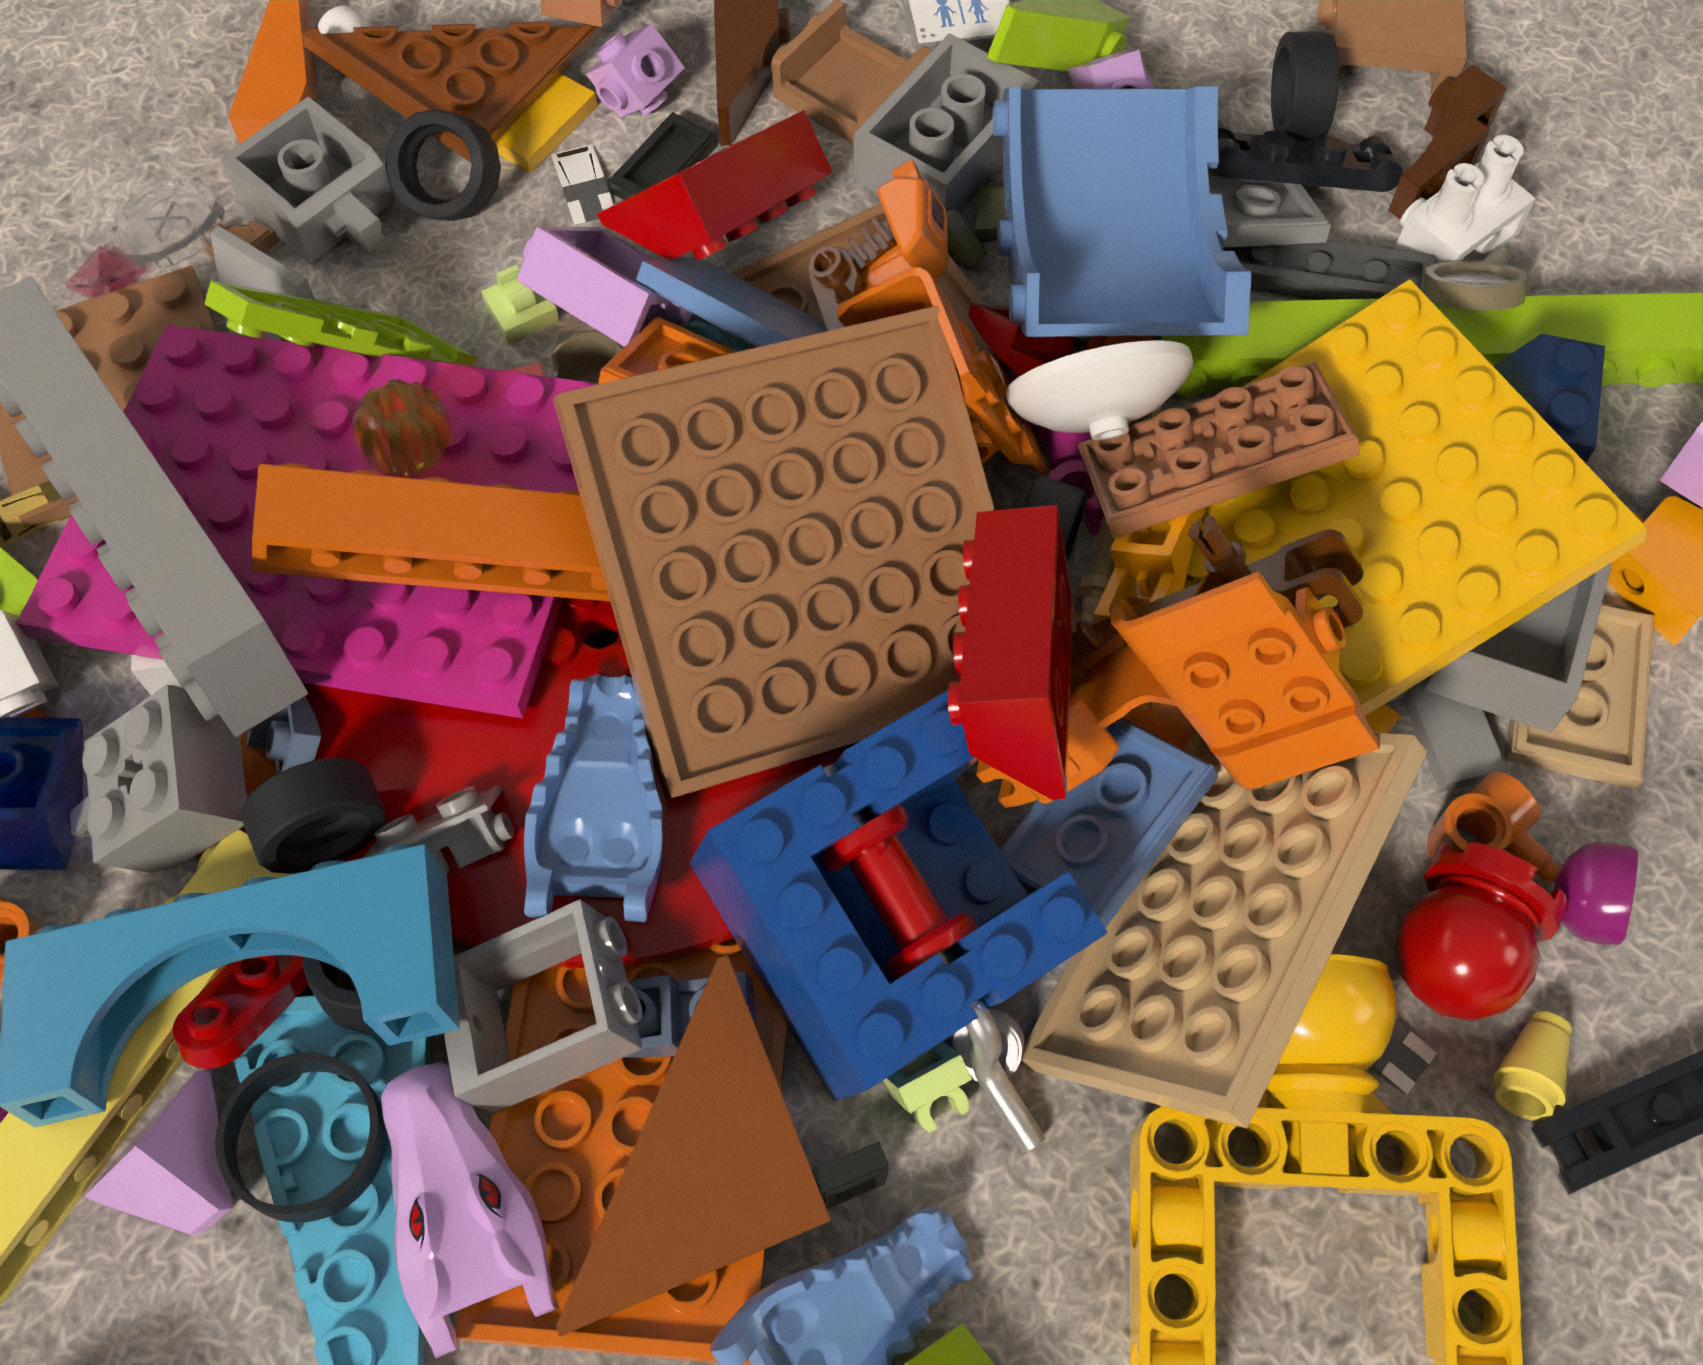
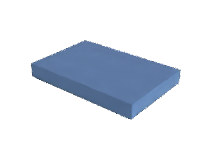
M695 257L675 258L670 261L667 259L643 260L636 277V281L658 295L756 347L828 331L824 322L703 259L696 261Z
M1123 717L1106 727L1119 744L1118 752L1107 767L1099 774L1067 792L1066 799L1054 800L1048 804H1042L1037 800L999 850L1020 884L1031 892L1069 871L1105 928L1218 778L1213 765Z

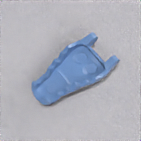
M600 674L584 679H573L570 684L564 732H558L552 751L548 753L546 758L545 776L542 781L536 783L532 793L531 804L526 813L524 855L527 888L524 913L528 917H542L551 913L555 895L624 898L625 921L646 922L663 863L664 820L655 784L651 746L647 738L645 720L633 679L626 675L622 677H606Z
M926 1206L910 1215L902 1224L886 1235L833 1260L778 1279L749 1298L719 1332L710 1347V1351L719 1365H741L748 1359L752 1365H893L892 1361L898 1354L911 1352L916 1347L914 1340L919 1331L930 1325L929 1308L941 1301L943 1294L951 1286L958 1282L969 1281L973 1277L974 1272L969 1266L967 1243L959 1234L953 1223V1218L939 1207Z

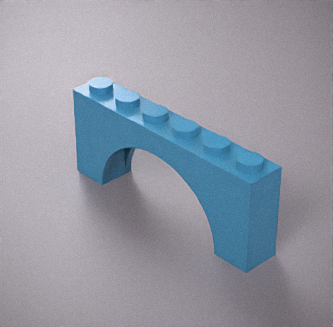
M425 844L418 846L394 845L385 848L379 855L349 862L325 861L316 864L310 871L280 878L256 877L247 880L241 887L211 894L187 893L178 896L172 903L142 910L118 909L109 912L103 919L73 926L49 925L40 928L34 935L6 941L0 1038V1107L34 1128L105 1112L107 1092L116 1063L125 1045L144 1019L162 1001L193 979L223 965L259 956L293 955L307 957L331 964L349 974L360 998L363 1020L389 1046L460 1030L447 874Z

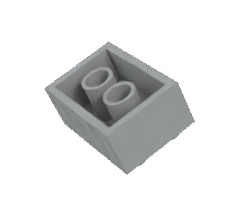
M949 33L854 133L853 181L877 193L880 186L894 179L892 170L913 159L922 179H927L933 191L944 205L946 212L956 209L960 213L976 195L978 186H984L1003 164V136L994 137L993 135L994 101H1003V90L1008 87L1039 89L1040 80L1009 64L995 63L987 58V52Z

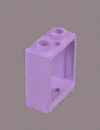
M537 226L534 235L530 237L524 247L523 264L517 281L623 347L656 317L665 319L689 331L692 330L697 318L696 314L665 299L636 281L642 261L654 259L601 227Z

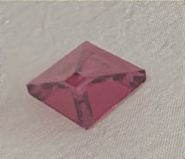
M99 246L65 286L67 289L89 299L100 295L104 296L109 292L133 285L146 271V267Z

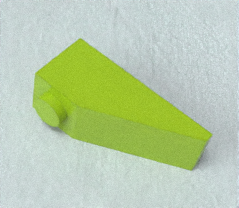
M1025 0L1010 3L1005 7L987 58L995 63L1069 72L1070 67L1123 51L1127 42V36L1124 34L1130 17L1098 0Z

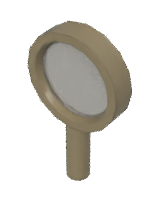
M1497 247L1482 261H1447L1427 267L1423 293L1431 302L1442 306L1480 311L1504 310L1517 307L1525 302L1528 274L1521 269L1508 266L1511 262L1510 251L1503 247Z

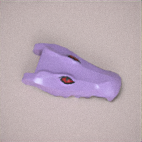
M441 1062L418 1066L389 1081L381 1095L383 1120L392 1149V1184L395 1203V1260L403 1295L427 1339L434 1357L439 1358L458 1349L456 1331L448 1314L519 1285H523L527 1302L535 1317L557 1310L559 1304L550 1277L545 1233L534 1200L528 1189L506 1163L495 1139L478 1119L473 1105L454 1096L450 1066Z

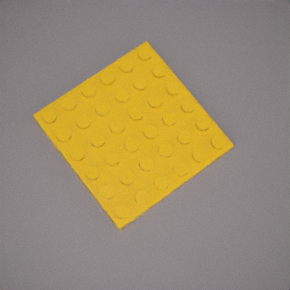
M1410 279L1248 383L1251 384L1277 375L1278 372L1287 367L1303 366L1316 362L1358 438L1360 455L1205 508L1202 517L1203 524L1205 517L1212 516L1215 518L1228 540L1241 544L1247 554L1246 565L1274 554L1284 545L1323 530L1339 531L1348 539L1364 565L1363 578L1359 583L1352 586L1362 600L1363 616L1359 622L1344 628L1346 645L1344 648L1339 649V671L1356 694L1364 716L1647 541V527ZM1194 543L1184 589L1201 583L1207 573L1204 566L1206 557L1196 543ZM1331 595L1324 596L1319 600L1323 608H1332L1339 602Z

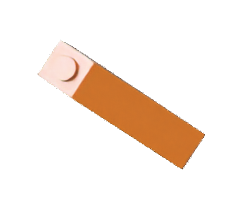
M269 0L228 116L240 144L309 96L318 103L313 52L304 47L303 33L310 29L308 0Z

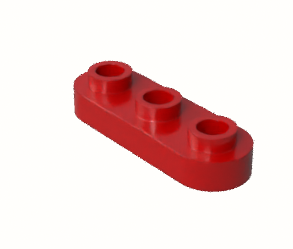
M269 955L229 963L182 1009L174 1021L173 1036L184 1061L196 1068L211 1069L227 1065L240 1057L294 999L309 986L302 967L303 957Z

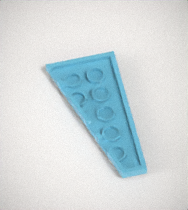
M315 996L296 997L240 1057L234 1060V1064L241 1083L257 1068L279 1057L296 1053L328 1055L352 1067L372 1087L381 1101V1095L389 1081L412 1068L431 1064L432 1036L389 1046L376 1032L362 1033L337 1024L323 1011ZM307 1072L291 1076L268 1089L250 1109L255 1124L253 1132L274 1205H301L326 1196L338 1188L352 1174L364 1154L370 1129L368 1106L358 1085L340 1075L328 1072ZM388 1136L385 1156L377 1175L365 1192L352 1204L334 1215L317 1221L294 1223L278 1220L282 1235L287 1238L296 1270L293 1275L299 1297L305 1303L315 1338L316 1347L314 1350L318 1365H424L425 1336L403 1295L395 1260V1203L392 1184V1149Z

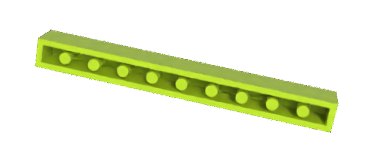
M1703 292L1525 296V302L1517 307L1487 311L1458 309L1433 303L1492 366L1540 334H1547L1605 346L1601 388L1609 384H1640L1646 388L1659 387L1667 383H1698L1700 386H1703ZM1378 299L1250 301L1248 335L1154 337L1160 341L1182 343L1191 349L1194 367L1185 383L1174 394L1180 397H1193L1201 393H1216L1231 387L1245 386Z

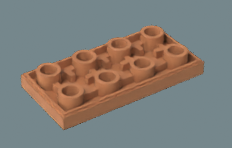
M1316 362L1303 366L1287 367L1278 372L1277 375L1242 387L1224 389L1214 397L1182 408L1164 410L1156 417L1128 426L1129 431L1119 437L1106 440L1090 439L1077 444L1112 539L1360 455L1358 438Z

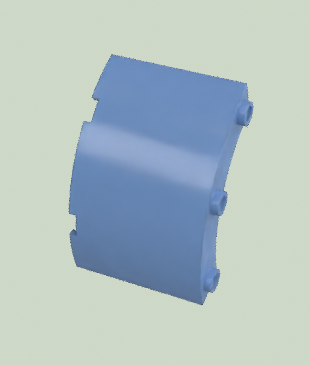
M1194 86L1187 89H1021V87H1008L1003 90V101H994L993 135L994 137L1003 136L1005 220H998L997 252L998 256H1008L1011 281L1009 289L1010 322H1018L1022 333L1026 337L1248 335L1251 271L1242 266L1234 251H1223L1228 229L1222 194H1210L1208 169L1217 168L1219 164V86Z

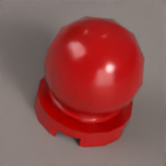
M1468 842L1463 853L1452 852L1446 844H1442L1436 851L1424 875L1430 892L1421 895L1405 914L1399 926L1394 946L1399 974L1414 997L1439 1016L1475 1022L1507 1012L1521 999L1535 981L1540 959L1537 942L1552 939L1558 931L1569 908L1565 893L1559 888L1549 894L1532 880L1538 868L1504 850L1477 842Z

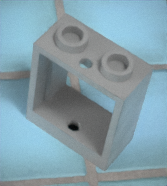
M580 899L454 956L460 1030L444 1033L454 1096L494 1114L643 1049L637 1022L642 1019V1008L634 988L627 982L622 957L627 955V943L619 924L612 917L604 916ZM582 953L597 1024L510 1061L497 991Z

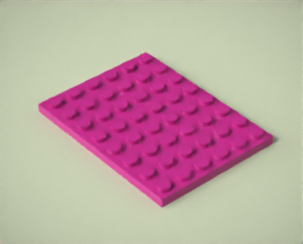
M166 325L123 412L267 623L301 682L523 719L563 601L562 597L252 572V534L259 464L279 466L285 463H299L318 470L349 473L357 470H370L390 477L420 480L427 477H441L453 483L481 486L511 484L522 490L553 493L566 490L579 491L553 398L556 394L598 385V383L386 354L374 357L334 347L319 345L311 347L290 341L254 338L246 335ZM71 515L16 623L27 638L163 660L154 639L164 632L153 638L148 635L127 603L129 600L124 594L135 588L134 585L123 591L119 589L98 557L99 553L96 549L106 544L105 540L92 546Z

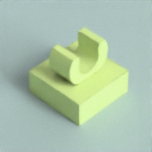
M517 264L496 273L498 284L481 291L484 304L507 343H511L559 321L557 308L554 303L517 281L520 272Z
M943 1041L883 1080L891 1097L911 1113L914 1120L929 1133L937 1130L935 1121L930 1114V1107L933 1101L939 1097L947 1096L953 1109L960 1115L969 1112L968 1098L959 1086L972 1080L961 1054Z

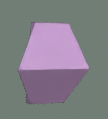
M196 1071L171 1095L83 1197L189 1235L206 1232L233 1209L230 1187L220 1172L216 1157L215 1140L219 1119L211 1071Z

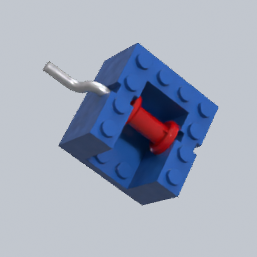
M947 690L846 749L835 764L833 763L824 769L821 765L817 766L708 830L689 864L834 1102L869 1090L965 1027L973 1043L970 1050V1061L974 1074L1020 1151L1025 1153L1039 1145L1046 1138L1001 1066L998 1058L1002 1051L1001 1035L988 1008L1005 1001L1108 932L1069 871L1027 895L955 781L978 759L969 755L963 725L953 726L951 724Z

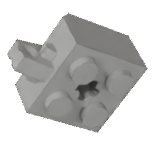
M309 96L220 158L240 205L262 224L272 228L283 242L309 264L346 237L367 253H371L386 241L385 234L381 232L382 225L376 215L396 200L383 162L371 146Z
M171 685L164 686L84 741L85 750L82 763L84 771L87 773L88 796L70 811L71 834L78 838L85 836L92 838L94 864L148 873L175 869L244 826L241 808L247 799L240 735L235 738L220 715L207 722L185 689Z

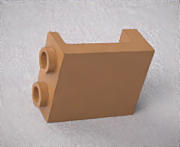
M834 0L824 11L816 13L809 20L807 26L790 43L783 44L776 51L771 63L773 97L798 112L804 110L809 119L854 145V133L932 50L923 45L908 60L903 59L849 28L846 23V4L840 0Z
M1319 0L1316 22L1317 25H1325V30L1322 31H1327L1334 37L1338 53L1339 73L1344 65L1430 72L1431 94L1445 79L1451 78L1454 80L1462 73L1467 60L1465 0Z

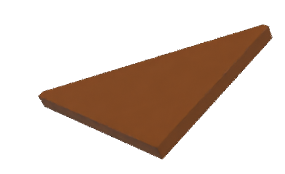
M552 21L515 22L509 23V28L475 29V24L432 25V30L398 31V26L353 27L354 33L326 34L320 33L319 28H310L303 33L304 47L404 117L409 118L414 113L431 109L468 116L483 126L495 143L552 83L599 38L600 27L583 24V26L551 27ZM445 131L432 134L434 138L471 163L469 149L458 136Z
M728 955L716 960L556 1324L559 1336H563L831 1221Z

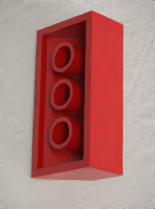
M802 110L597 213V216L605 227L669 261L692 251L696 261L728 246L723 235H725L728 242L736 240L759 228L758 224L767 222L789 210L788 207L816 195L818 192L814 183L833 172L805 111Z
M1058 505L977 512L974 540H965L963 543L964 571L966 579L970 581V584L960 585L958 590L959 615L962 626H965V632H955L953 638L955 669L957 674L961 676L960 681L950 682L948 686L950 721L953 726L963 725L969 755L1051 800L1066 799L1074 604Z

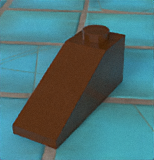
M714 0L717 113L720 146L732 145L772 78L771 63L776 51L780 48V42H790L789 8L778 9V0Z

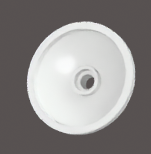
M1152 340L1114 344L1078 352L1036 367L1015 379L1007 387L1005 396L1008 408L1025 421L1057 432H1090L1093 440H1106L1126 434L1129 431L1128 423L1157 410L1185 383L1194 367L1191 349L1178 342Z

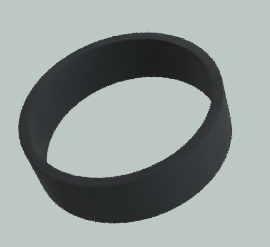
M296 1053L276 1058L257 1068L233 1091L219 1118L215 1140L216 1157L225 1182L245 1203L276 1220L294 1223L311 1222L340 1212L365 1192L374 1180L383 1162L388 1133L383 1120L381 1101L372 1087L352 1067L328 1055ZM328 1072L340 1075L354 1082L365 1097L369 1111L370 1129L364 1154L352 1174L331 1193L306 1204L280 1206L256 1199L244 1184L238 1169L237 1140L242 1123L258 1098L280 1081L301 1073Z

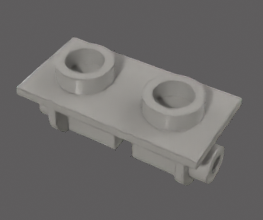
M470 786L438 802L436 807L439 812L416 822L413 814H407L389 822L374 833L377 841L363 858L379 855L382 850L394 845L418 846L425 844L445 873L448 874L450 868L440 850L441 848L449 846L460 868L505 849L506 840L513 838L515 832L506 813L501 812L495 815L491 809V806L502 791L500 786H495L480 794L477 793L474 786Z

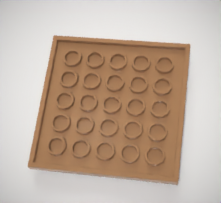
M938 306L556 394L553 398L666 798L681 796L862 741L946 692L950 682L960 681L961 675L957 674L954 663L953 638L955 632H965V626L963 627L961 624L958 606L959 586L970 584V581L966 579L964 571L963 543L965 540H974L977 512L993 511L994 506L952 354L937 318L940 312Z

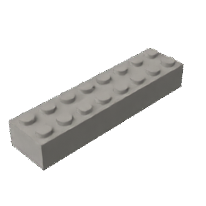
M30 276L0 291V402L10 417L14 418L22 413L25 415L26 418L14 423V425L37 459L48 453L52 457L51 460L42 464L43 471L64 502L74 496H77L79 501L69 506L71 515L92 546L105 540L106 544L96 549L99 553V559L121 591L134 585L135 588L124 593L129 600L127 603L151 638L164 632L154 639L159 647L158 652L182 687L184 686L204 719L208 722L220 715L236 738L309 694L267 623L34 279Z

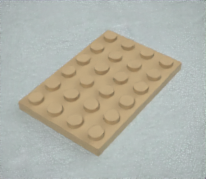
M1194 729L1183 750L1213 765L1218 778L1105 928L1108 933L1071 957L1025 1042L1021 1061L1030 1069L1041 1074L1248 1128L1423 763L1427 750L1415 735L1375 733L1380 740V749L1259 788L1244 789L1236 784L1202 737Z

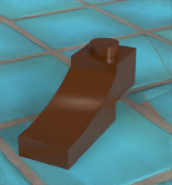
M1472 65L1454 80L1451 78L1445 79L1435 89L1428 102V106L1432 110L1424 128L1425 131L1432 135L1431 143L1419 159L1402 174L1388 210L1390 213L1401 220L1405 211L1419 198L1428 200L1439 192L1450 169L1454 170V167L1461 163L1475 166L1490 131L1489 127L1492 125L1507 88Z

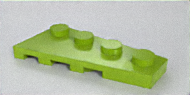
M213 280L210 281L204 303L228 318L226 326L229 329L254 338H264L265 333L270 332L278 334L290 342L312 347L317 343L374 357L386 354L466 366H474L477 356L399 315Z

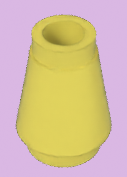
M1545 1011L1531 1014L1528 1023L1494 1073L1493 1082L1497 1088L1495 1093L1497 1102L1505 1110L1520 1118L1544 1121L1552 1117L1554 1110L1561 1108L1565 1104L1572 1027L1561 1016Z

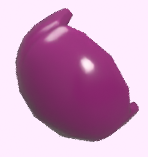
M1591 842L1584 844L1567 857L1555 878L1554 890L1560 888L1566 895L1569 908L1562 923L1576 938L1602 945H1619L1624 941L1635 895L1638 870L1637 849L1614 843Z

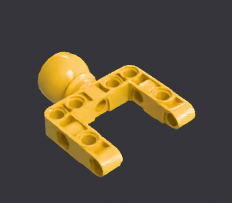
M1330 954L1248 1128L1161 1106L1141 1119L1133 1130L1130 1142V1365H1216L1214 1186L1277 1190L1288 1187L1338 1188V1193L1417 1196L1418 1204H1425L1428 1264H1421L1426 1357H1433L1434 1365H1523L1512 1158L1508 1143L1501 1132L1486 1121L1464 1117L1393 1114L1373 1093L1379 1087V1081L1368 1073L1367 1070L1381 1058L1390 1041L1397 1016L1396 993L1386 964L1378 960L1359 956ZM1159 1126H1174L1185 1136L1188 1150L1187 1156L1181 1164L1166 1162L1155 1150L1153 1140L1155 1131ZM1233 1129L1246 1130L1257 1140L1260 1153L1254 1167L1248 1168L1239 1165L1229 1154L1227 1143ZM1381 1136L1390 1137L1397 1142L1402 1150L1403 1166L1397 1175L1387 1172L1377 1161L1376 1144ZM1455 1139L1464 1142L1474 1153L1476 1161L1475 1171L1470 1178H1466L1458 1173L1451 1163L1450 1149ZM1167 1274L1179 1278L1188 1289V1307L1176 1319H1169L1164 1316L1155 1304V1287L1159 1280ZM1468 1291L1478 1297L1484 1310L1483 1323L1479 1330L1473 1334L1463 1326L1458 1314L1459 1301L1463 1294Z

